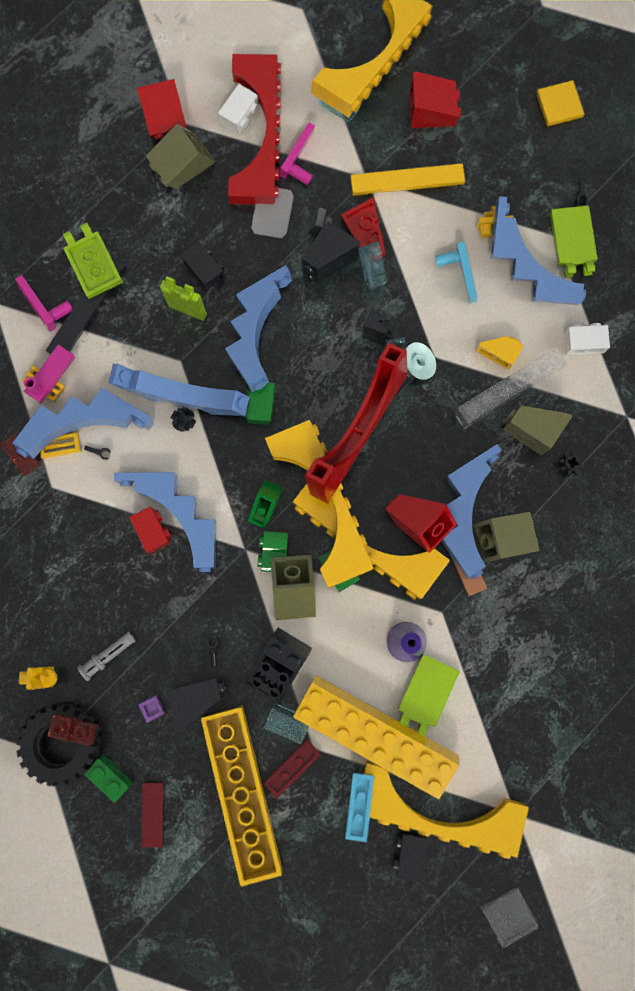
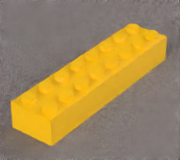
M317 675L313 678L293 716L295 719L437 799H440L460 766L458 754L426 736L418 734L417 731L400 724L394 718Z
M241 705L201 717L240 887L281 876L283 868L244 707Z

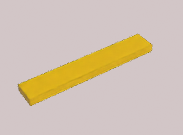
M463 164L351 175L352 195L462 185L465 183Z

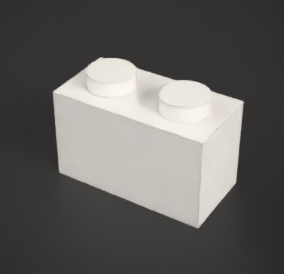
M238 84L218 112L220 124L239 134L242 129L244 130L247 127L252 114L255 115L259 109L258 95Z
M593 323L589 326L573 324L564 332L566 355L605 353L610 348L608 325H601V323Z

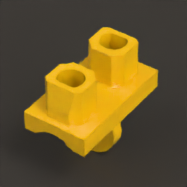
M491 206L490 212H484V217L478 218L476 230H479L481 238L492 236L495 206Z
M52 666L27 668V671L19 673V684H26V689L53 687L57 682V674Z

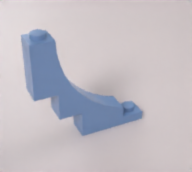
M499 196L495 206L490 259L513 261L511 280L534 282L532 302L568 305L582 304L586 297L584 284L574 283L555 276L532 257L520 236L516 218L505 217V215H508L510 203H507V197Z
M286 265L236 294L240 306L245 311V313L231 321L234 331L240 340L228 346L225 350L251 392L260 390L269 383L259 359V338L269 312L281 299L279 289L286 287L292 282L290 271Z
M113 364L108 381L112 385L153 402H170L181 408L201 409L212 415L245 416L249 402V396L236 390L213 389L181 383L141 370H132L120 364Z
M101 388L89 406L71 396L58 415L41 405L14 440L13 445L16 447V452L24 458L29 456L34 460L39 452L49 443L75 429L95 425H109L127 429L133 421L137 427L141 429L144 427L149 430L153 425L152 417Z
M498 444L448 475L446 479L458 497L447 504L457 525L441 542L466 579L472 577L474 580L483 574L482 569L486 567L474 541L472 512L477 492L491 471L489 465L499 459L498 455L502 450Z
M175 472L114 473V481L120 483V486L131 487L132 483H134V491L159 502L177 518L188 537L194 568L199 569V572H211V569L216 568V521L214 519H196V497L177 496V475Z

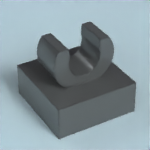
M319 207L313 213L309 232L316 234L323 229L327 221L332 223V218L325 217L326 209Z

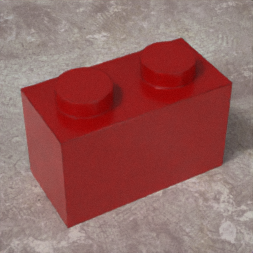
M150 506L129 517L146 553L151 554L171 544L169 538L172 536L167 527L163 528L160 522L163 518L158 509L154 510Z

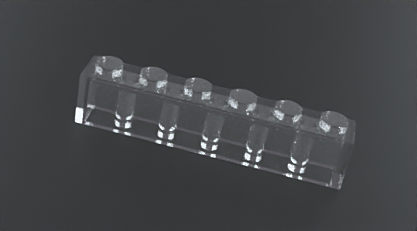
M555 347L462 404L455 410L454 414L465 429L558 372L567 363Z

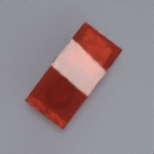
M14 433L0 442V445L22 475L25 476L39 467L40 463L36 458L34 460L29 456L24 458L16 452L17 449L13 442L18 434Z
M53 715L48 736L66 742L72 741L86 746H93L98 725L78 719Z

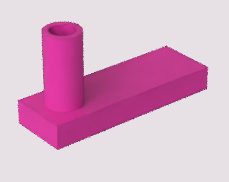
M308 122L279 172V176L283 179H286L288 174L306 185L311 181L313 175L297 166L295 162L311 138L315 129L314 124Z
M21 275L15 278L19 289L49 332L56 329L54 321L73 310L69 302L65 301L47 311L24 277Z
M57 345L34 378L28 377L25 379L24 386L26 388L23 392L42 404L76 357L60 345Z

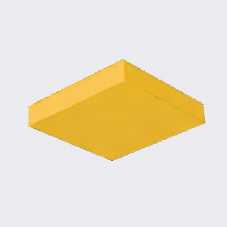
M573 81L537 90L536 94L547 126L583 117L584 112Z

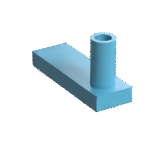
M465 242L457 243L456 251L436 255L437 267L460 262L469 304L477 302V293Z
M353 773L345 839L367 842L374 775Z

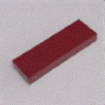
M306 739L263 784L278 798L321 753Z
M143 782L142 847H163L164 782Z

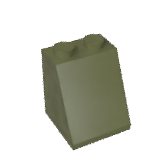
M176 124L146 155L150 162L149 166L161 176L160 181L166 187L170 186L175 189L216 162L196 134L179 124Z
M521 405L517 410L513 409L503 421L505 426L502 430L542 456L552 448L572 418V415Z
M530 512L492 518L472 525L476 548L484 563L540 551Z
M311 555L271 558L276 620L316 617Z

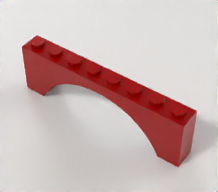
M232 54L233 82L258 95V103L266 119V133L263 144L254 160L242 171L229 177L228 197L230 204H275V198H279V186H275V180H279V168H276V162H279L280 155L279 150H276V145H280V133L277 132V127H280V115H277V109H281V98L277 97V92H281V80H278V75H281V63H278L277 54Z
M388 343L379 357L368 393L350 427L331 451L320 458H315L305 474L311 496L327 504L331 500L407 377L406 350L391 343Z

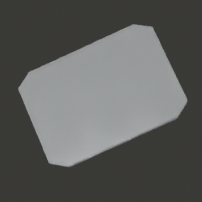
M279 188V198H275V204H256L251 227L254 234L281 239L287 234L294 197L291 190Z

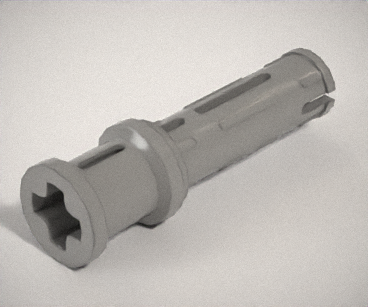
M128 631L99 655L94 654L91 656L92 659L83 666L79 665L77 667L78 671L86 681L91 680V676L99 670L105 669V664L132 643H135V638Z

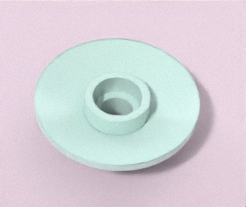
M418 342L407 346L405 350L407 351V369L409 372L421 380L431 378L436 371V360L431 350L426 345Z

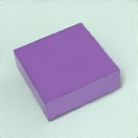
M158 695L138 704L147 723L166 713Z

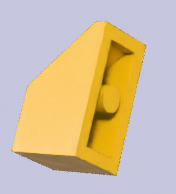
M504 336L480 342L476 352L509 370L524 345L515 337Z

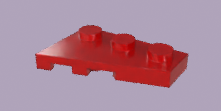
M374 197L341 214V219L350 235L360 241V252L368 265L385 257Z

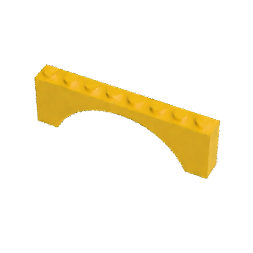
M384 0L382 9L391 27V40L387 47L375 59L358 67L349 69L322 68L312 80L311 94L346 117H349L353 111L357 112L361 101L369 97L372 88L379 85L384 74H388L393 62L399 60L404 49L407 50L412 39L418 37L424 25L427 26L432 16L430 15L432 5L424 0Z
M310 420L265 438L274 460L290 462L307 471L315 458H320L328 453L324 443H320L317 438L320 433L316 424L312 425ZM342 484L339 485L331 498L337 516L335 544L327 561L320 568L327 588L374 569L372 565L375 564L372 554H367L364 546L367 543L363 534L359 535L356 529L359 527L355 515L352 517L348 510L351 508L347 497L343 498L341 490H343Z
M306 484L293 501L294 509L301 515L306 513L310 516V522L317 527L323 526L327 529L325 533L335 540L337 535V516L332 499L327 504L311 496ZM368 545L364 546L367 554L371 553L375 561L374 570L382 576L384 573L391 578L389 581L398 588L401 585L407 590L405 593L414 600L416 598H423L450 561L436 549H433L430 553L424 552L411 556H397L377 551Z
M366 760L363 774L374 775L369 819H378V823L387 826L390 823L396 824L399 829L410 831V828L418 830V834L427 837L433 834L438 836L439 840L450 842V839L455 840L463 847L477 846L478 850L485 853L495 851L498 852L499 856L510 859L511 856L518 857L529 809L525 803L504 798L493 810L477 819L460 823L436 821L419 814L409 807L395 791L388 771Z

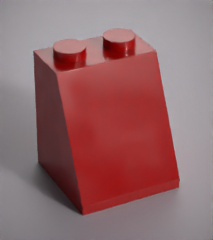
M413 72L409 91L411 128L456 126L457 119H460L461 107L457 106L460 91L456 89V81Z
M174 79L137 88L150 137H155V140L162 139L176 124L187 129Z
M399 494L385 508L397 527L429 553L457 525L447 505L439 502Z

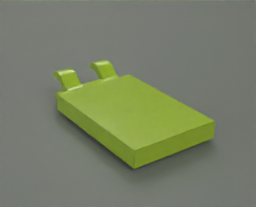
M589 206L551 209L550 218L558 266L564 265L565 278L573 277V274L576 273L575 265L578 264L583 265L584 276L592 275V272L595 271L593 262L597 260Z
M88 223L80 225L85 238L76 241L71 232L68 231L63 234L68 244L63 249L87 298L91 299L123 283L99 232L93 233Z
M166 276V281H162L160 288L168 306L204 321L207 313L201 296L194 292V287L185 284V288H182L175 284V279Z
M423 654L398 706V710L402 711L399 719L400 724L407 727L410 719L420 723L417 732L425 737L429 725L436 727L460 671Z

